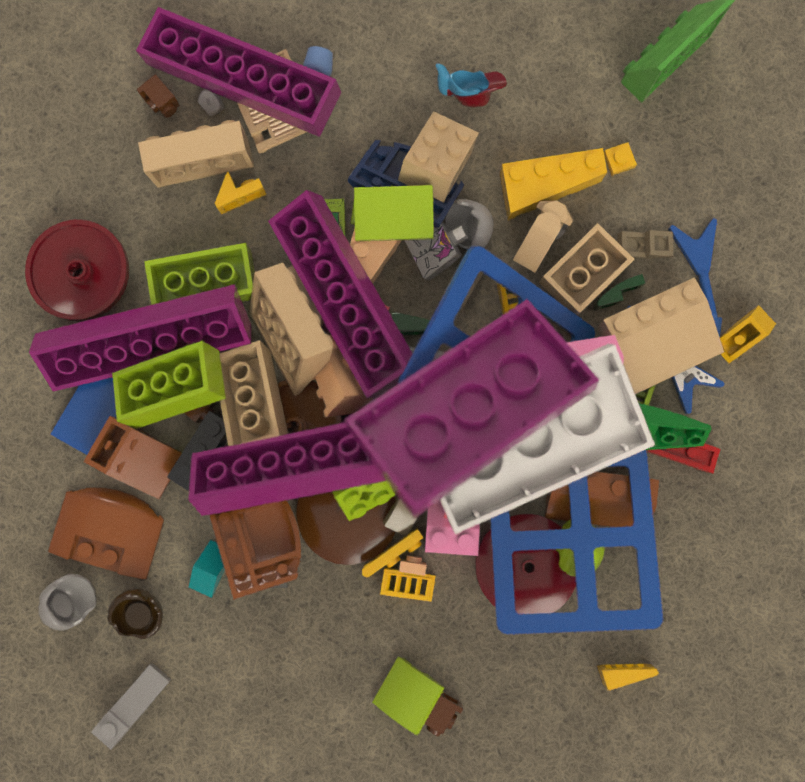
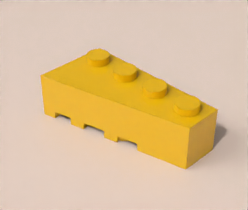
M603 148L502 164L500 179L507 220L509 221L516 218V216L537 209L540 201L559 200L564 196L602 182L607 174Z

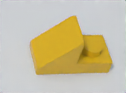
M227 172L215 205L219 212L224 214L267 194L259 178L256 180H246L237 188L230 173Z

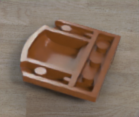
M98 487L77 491L71 490L66 492L48 552L65 559H72L114 571L120 575L146 580L165 519L161 515L158 517L150 508V505L143 500L119 490Z
M287 500L209 515L234 600L297 579V570L301 559V541L296 519Z

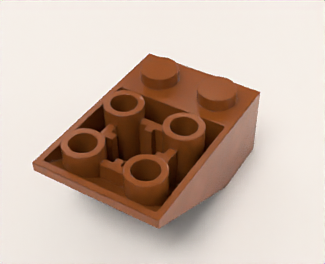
M109 416L83 462L112 478L160 499L170 482L167 476L182 452L139 428L136 429L117 422V417Z

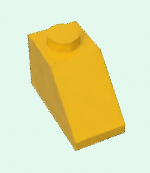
M758 305L720 337L724 349L721 356L728 363H731L767 337L776 323Z

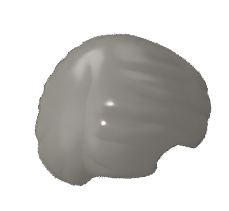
M457 199L445 218V224L450 231L460 225L465 228L469 238L457 244L462 248L469 249L472 246L484 248L492 236L494 227L493 217L490 211L478 202L468 199Z
M68 574L49 584L39 597L40 604L38 609L41 621L54 630H67L81 623L87 614L95 608L97 603L96 593L91 582L79 574Z

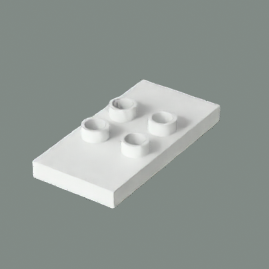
M607 344L579 356L600 379L596 390L440 499L455 534L655 445L615 345Z

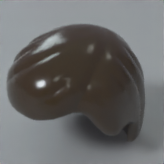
M130 589L117 595L108 608L107 620L109 625H112L121 636H135L139 639H147L159 631L163 621V609L156 597L148 591Z

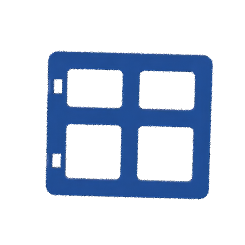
M472 246L467 250L402 373L399 384L430 364L441 344L444 343L453 349L470 337L456 328L453 320L480 271L517 296L519 299L517 305L528 299L538 312L571 334L570 342L595 338V330L586 321L481 246Z
M646 449L607 466H625L628 469L633 525L631 527L594 528L591 525L587 476L568 484L571 515L570 529L513 531L510 528L509 510L491 518L496 622L498 629L502 633L530 634L656 629L662 624L663 613ZM632 546L636 550L641 606L637 610L601 611L597 603L593 551L598 547ZM571 549L574 554L577 610L575 612L517 613L515 610L512 553L523 550Z

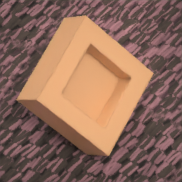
M407 555L406 559H401L399 572L425 576L427 564L422 562L421 557Z

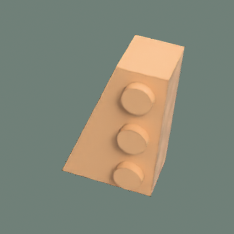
M354 228L350 245L373 284L402 240L356 242Z
M329 335L333 342V349L328 363L312 379H316L319 387L316 393L318 398H323L326 408L323 411L326 417L354 414L365 407L373 398H366L332 335Z

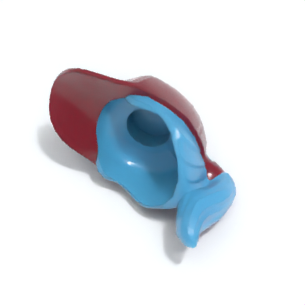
M436 64L438 88L441 94L450 97L454 96L457 101L466 107H483L487 105L491 92L507 86V80L500 72L483 73L482 71L472 73L460 70L450 74L444 65Z

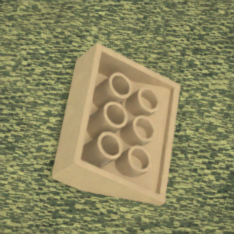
M280 263L254 272L249 315L293 394L296 396L303 391L328 363L333 349V342L330 336L323 332L318 315L312 313L309 308L305 293L300 292L292 271H288L284 263Z
M695 277L604 319L597 328L601 337L615 335L624 356L623 366L635 395L724 352L708 300Z

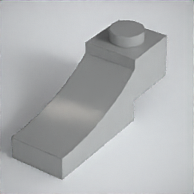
M151 663L117 703L105 714L91 733L109 749H112L134 723L138 721L171 679Z

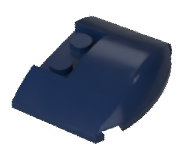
M375 140L348 177L349 184L353 188L408 186L398 181L404 158L411 147L394 142L393 147L379 146L381 140ZM462 181L459 185L455 182L445 202L433 197L435 228L440 227L454 201L464 187Z

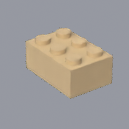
M433 111L404 158L398 181L408 186L433 185V197L445 202L472 153L479 132Z
M597 223L542 277L539 284L559 303L578 316L635 259Z

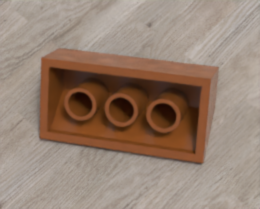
M594 472L587 475L591 524L631 527L633 525L629 476ZM649 479L654 515L657 506L659 480ZM568 484L547 493L545 518L564 521L571 520Z

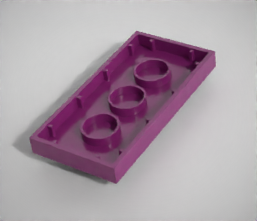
M527 299L345 419L346 427L415 518L596 390L600 379Z

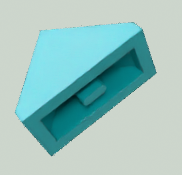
M209 541L193 566L189 582V588L210 598L213 597L225 571L217 542Z

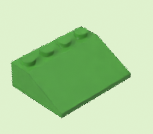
M714 0L698 4L689 12L687 10L682 12L676 19V25L672 29L668 26L659 35V41L655 45L650 43L640 54L642 57L637 62L632 60L623 70L625 75L621 83L642 103L711 37L735 0Z

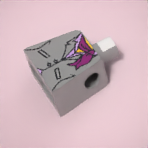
M442 223L439 228L434 227V239L405 240L423 278L432 280L462 256L457 244L469 237L462 225L450 231L448 226Z

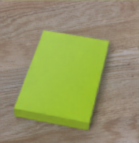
M433 185L354 188L356 242L434 239Z

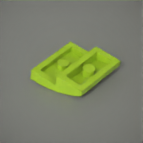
M398 656L372 703L401 726L418 735L443 692L444 687L428 674L418 670L406 659Z

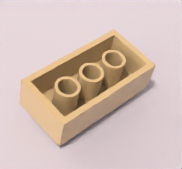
M226 120L221 125L212 127L207 125L199 126L193 131H175L170 136L148 137L146 141L138 142L144 173L157 187L254 167L249 140L240 121Z
M259 340L219 353L226 399L220 400L228 446L288 434L270 350Z

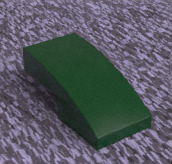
M643 274L631 277L610 289L593 305L594 311L618 305L624 300L622 293L641 288L645 284Z

